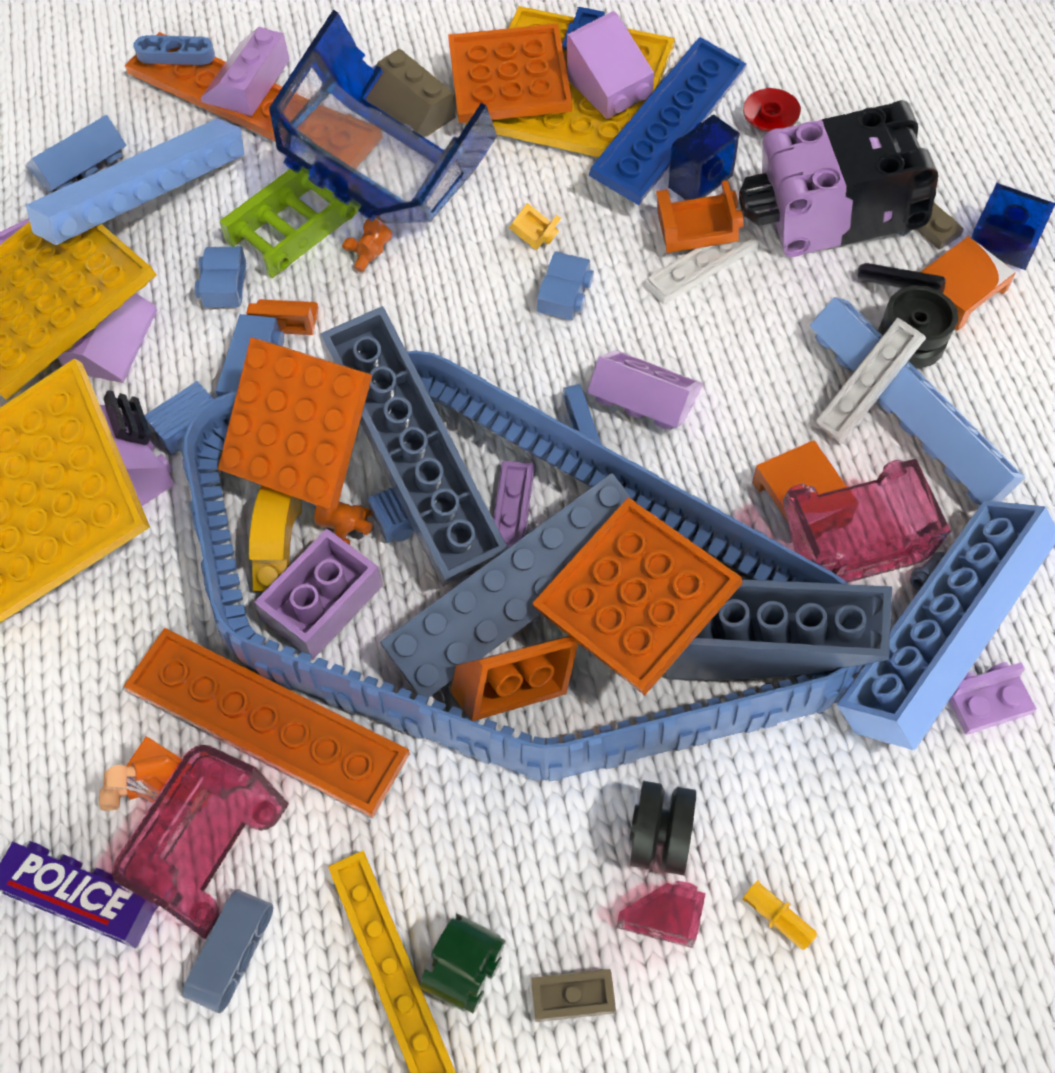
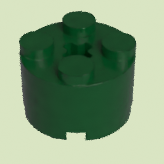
M456 914V919L452 918L449 921L430 956L434 958L432 962L434 970L431 972L425 969L420 989L463 1012L468 1011L474 1014L484 995L482 989L487 977L492 980L502 961L500 955L506 940L486 927L460 914Z

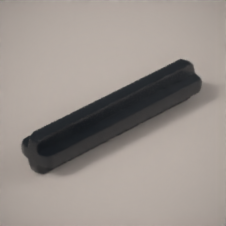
M871 263L860 264L858 267L857 277L862 281L899 288L913 285L927 286L942 293L945 290L946 279L943 276Z

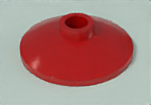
M764 88L751 93L746 98L743 106V114L746 120L755 128L768 132L774 129L794 126L799 120L801 113L798 100L791 93L777 88Z

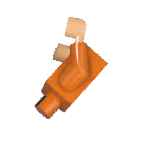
M146 736L126 766L115 765L105 771L103 787L99 792V805L103 811H113L120 808V797L128 796L129 800L143 797L170 812H173L177 804L181 802L199 813L211 793L192 782L198 771L194 766Z

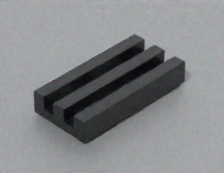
M107 390L103 400L115 437L147 445L152 435L139 398L132 396L130 401H128L126 394L120 393L118 398H116L114 391Z

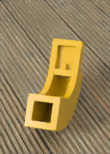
M263 485L255 501L250 528L249 560H252L253 591H265L290 566L292 529L295 519L302 514L301 499Z

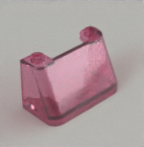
M901 459L891 461L883 467V471L877 480L818 494L814 486L798 484L791 487L783 499L794 552L817 565L827 568L848 583L921 563L936 552L951 532L917 459L904 462Z
M195 746L185 754L117 856L112 867L113 878L128 892L188 931L206 940L219 917L220 908L218 902L211 895L204 892L245 825L259 831L268 830L280 820L289 803L255 766L212 746Z

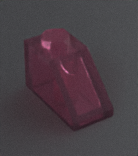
M676 881L675 885L666 883L620 911L616 929L694 948L706 893L698 891L696 885L688 882Z

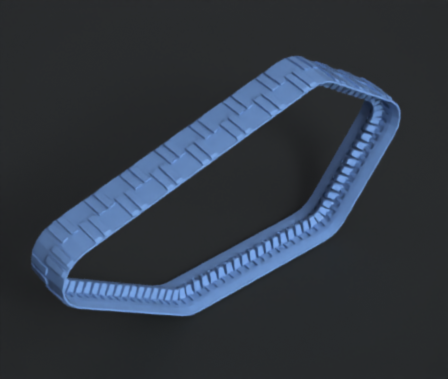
M417 350L407 351L432 402L443 404L591 488L613 473L633 501L714 558L751 579L849 584L827 568L817 565L783 546L780 542L767 537V535L758 530H754L720 511L717 507L707 504L699 497L689 494L662 479L652 471L644 469L643 466L626 459L601 445L596 440L585 436V434L576 429L570 428L543 413L542 410L489 383L477 374H473L468 369L434 353ZM237 391L216 397L202 407L190 421L181 448L182 462L191 489L192 500L190 507L194 529L199 539L203 556L201 569L205 590L211 603L216 626L222 641L247 669L289 690L300 691L324 700L333 707H342L344 711L352 714L359 713L389 724L393 729L403 733L409 732L414 737L420 739L424 737L459 750L460 754L471 758L475 756L477 760L489 764L491 762L528 776V779L559 781L562 778L601 768L610 769L618 767L621 763L623 765L636 762V759L671 750L680 751L688 749L691 745L694 747L707 744V741L741 732L750 733L758 731L761 727L764 729L774 727L780 722L813 715L814 713L820 714L829 709L833 702L838 703L852 685L854 674H858L862 665L824 671V673L809 674L812 680L808 678L807 674L795 678L797 684L792 685L789 679L779 681L778 689H774L772 684L763 685L760 687L761 693L758 694L754 688L743 690L742 698H739L736 692L725 695L726 702L723 703L720 702L718 697L708 699L707 707H703L701 702L689 704L690 711L685 712L683 706L672 708L671 716H667L665 711L653 713L654 720L649 721L647 715L635 718L636 725L631 726L629 720L617 722L618 729L613 730L610 724L599 727L600 734L597 735L594 734L592 729L581 731V739L576 740L575 735L570 734L563 736L564 743H559L558 737L547 738V744L545 745L546 738L534 736L533 742H531L532 735L522 731L518 738L513 737L514 728L504 725L501 731H497V722L486 719L484 724L481 725L478 724L479 720L471 721L468 716L466 719L462 718V709L452 706L449 712H445L446 704L435 700L432 706L427 705L428 697L418 694L412 700L410 699L412 691L401 688L396 694L393 693L395 685L385 681L381 687H377L378 679L367 676L364 681H360L362 674L351 669L347 675H344V666L334 663L331 669H328L329 662L319 657L314 663H311V654L301 652L298 657H295L296 649L286 645L282 651H278L280 644L270 639L263 645L266 638L256 633L250 626L245 616L244 604L233 605L243 600L241 589H231L240 585L238 574H228L237 570L235 559H226L234 555L233 545L223 544L232 540L230 530H219L229 525L227 515H218L226 511L224 500L215 501L223 497L221 486L212 487L220 483L219 473L215 471H218V461L221 458Z

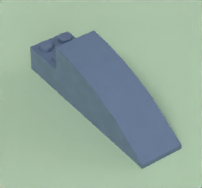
M742 579L743 584L665 673L667 679L683 680L774 678L813 674L889 660L892 586ZM588 651L590 657H595Z

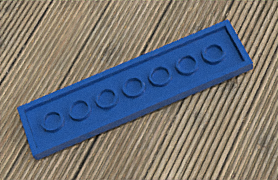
M699 36L592 165L588 176L635 204L640 205L743 74L747 63Z

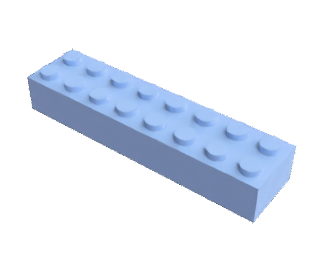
M988 500L982 502L890 630L889 660L866 664L837 704L855 734L910 750H916L1054 547L1055 525L1046 506Z

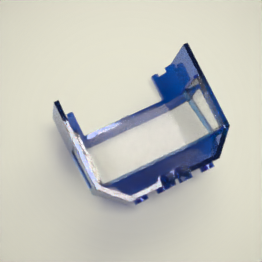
M333 9L269 107L277 151L284 157L282 163L295 173H299L300 170L309 175L307 179L322 190L326 187L343 204L348 206L352 202L359 207L358 212L372 222L375 218L384 224L432 222L440 210L475 172L497 138L487 105L481 102L460 136H454L446 149L443 150L413 131V128L406 123L402 124L365 100L382 75L383 70L378 65H374L371 68L362 60L365 54L355 44L340 14Z

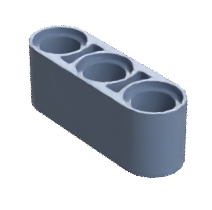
M239 889L233 891L185 982L182 994L184 998L216 1013H222L226 1009L271 920L274 910L272 903Z

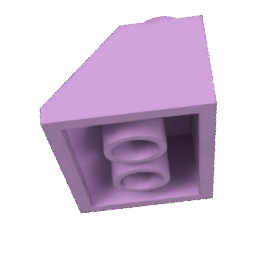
M258 27L245 37L202 95V102L252 116L290 60L284 33Z
M135 293L119 309L114 310L102 320L95 329L79 339L71 349L58 357L60 363L63 366L75 358L83 363L88 376L124 383L154 319L157 307Z
M615 350L599 356L587 393L596 396L595 401L606 406L619 405L624 407V412L631 416L642 418L644 415L655 419V425L671 430L673 427L677 428L685 422L704 383Z
M100 405L141 506H143L174 485L169 475V472L173 469L162 454L156 456L152 452L155 447L151 441L147 445L117 439L106 406Z

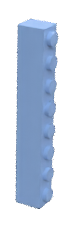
M216 118L28 203L25 206L32 232L52 244L58 245L244 155L241 128Z
M834 297L809 325L817 333L815 339L823 347L831 348L837 354L835 357L836 361L845 369H852L853 371L858 368L883 336L848 300ZM909 361L879 396L878 404L888 413L892 414L894 412L901 420L899 422L900 427L909 435H916L923 442L921 448L933 459L938 458L946 466L944 472L955 482L961 481L969 489L967 491L968 497L980 506L984 500L1002 502L1026 478Z

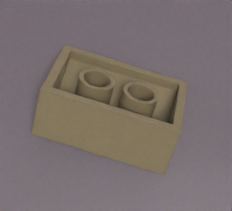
M400 48L377 62L360 95V101L412 146L456 118L453 91Z

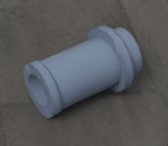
M937 551L922 567H917L912 571L910 583L915 590L919 591L939 564V560L944 556V552Z

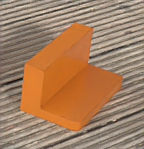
M259 299L257 303L248 304L246 313L247 315L276 318L279 329L284 334L313 335L319 307L317 302Z

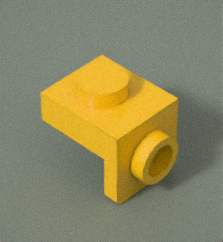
M526 203L509 226V229L537 251L543 242L549 245L560 230L556 228V225L561 220V217L556 215L550 221L530 204Z

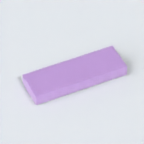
M502 460L493 520L508 548L526 536L535 463Z

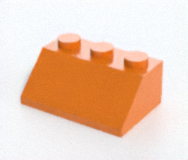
M568 636L455 665L451 694L471 721L565 695L578 643Z

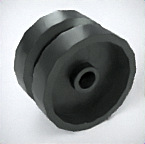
M914 285L901 288L891 296L878 331L884 335L897 317L926 337L908 361L915 368L919 369L932 366L942 358L958 322L957 309L950 298L936 289Z
M643 780L639 805L635 804L630 840L633 841L630 866L650 869L654 864L657 846H663L661 866L664 872L684 876L693 829L697 790L677 786L672 791L668 810L663 809L665 794L663 785Z

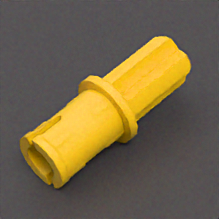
M759 880L743 896L742 900L744 902H747L770 922L768 925L770 928L775 926L800 949H807L815 940L817 932L789 908L791 904L789 902L784 904L763 886Z

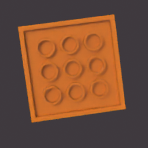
M558 23L448 35L459 123L572 112V97Z
M250 337L218 469L320 507L337 510L372 374Z
M628 497L536 598L532 605L539 613L645 696L743 584L742 577Z

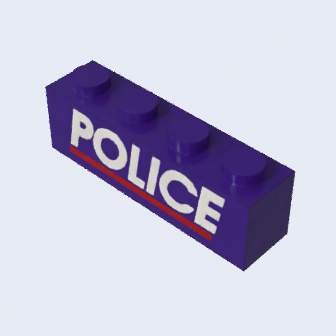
M12 841L0 862V893L132 948H137L158 907V904L148 896L150 893L148 888L129 881L127 887L115 883L117 877L105 870L95 868L93 873L81 869L83 866L82 862L70 856L62 854L58 860L48 856L50 850L40 844L29 841L27 846H23Z

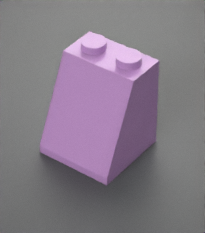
M615 11L567 34L568 81L606 119L647 99L653 93L654 72Z

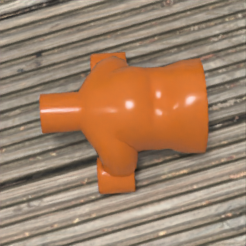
M367 219L364 222V234L360 241L352 237L346 238L342 244V248L349 252L354 251L359 256L353 267L364 273L370 262L383 253L384 244L388 243L393 235L392 231L385 224L376 219Z
M339 501L337 510L316 506L314 514L315 524L323 528L335 530L334 534L349 545L350 540L346 538L348 533L355 530L368 535L372 529V523L366 519L371 516V510L361 505L350 506Z

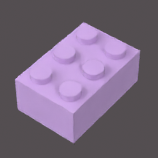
M326 528L258 597L254 604L261 619L302 652L311 654L312 660H314L383 586L379 566Z

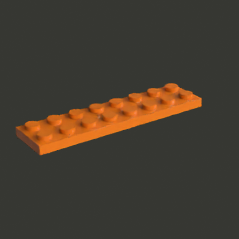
M166 628L160 633L124 685V688L129 693L372 818L410 755L409 749Z

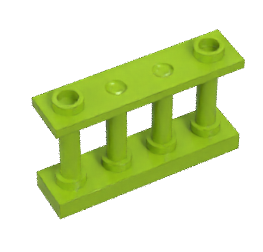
M308 155L219 222L225 240L231 246H236L245 239L264 254L262 257L267 274L270 278H273L281 271L286 270L290 264L346 221L351 220L360 209L356 190L351 188L342 196L337 195L321 182L317 162ZM311 189L330 203L319 213L299 199ZM288 206L308 220L297 230L277 215ZM265 223H269L286 238L273 247L254 231Z

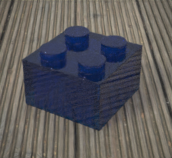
M713 114L705 121L699 122L685 136L676 139L671 147L668 188L684 200L703 198L721 185V181L728 180L734 174L740 132Z
M996 182L971 238L1002 262L1026 270L1055 207V203Z

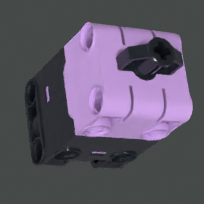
M898 100L882 106L869 107L856 112L771 130L762 140V173L745 177L739 191V203L743 216L756 225L762 226L775 223L785 255L797 257L814 251L922 228L930 221L939 175L930 151L927 148H921L917 140L919 127L910 104L905 100ZM761 186L763 187V188H760V189L751 190V191H747V192H746V190H748V189H752V188H756V187H761ZM770 209V211L756 213L757 211Z

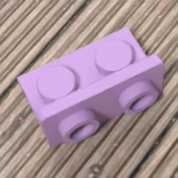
M1002 662L988 669L987 673L978 676L974 672L967 673L949 700L965 735L1025 717L1035 712L1037 708L1020 678V675L1025 670L1022 662L1009 665L1008 662Z

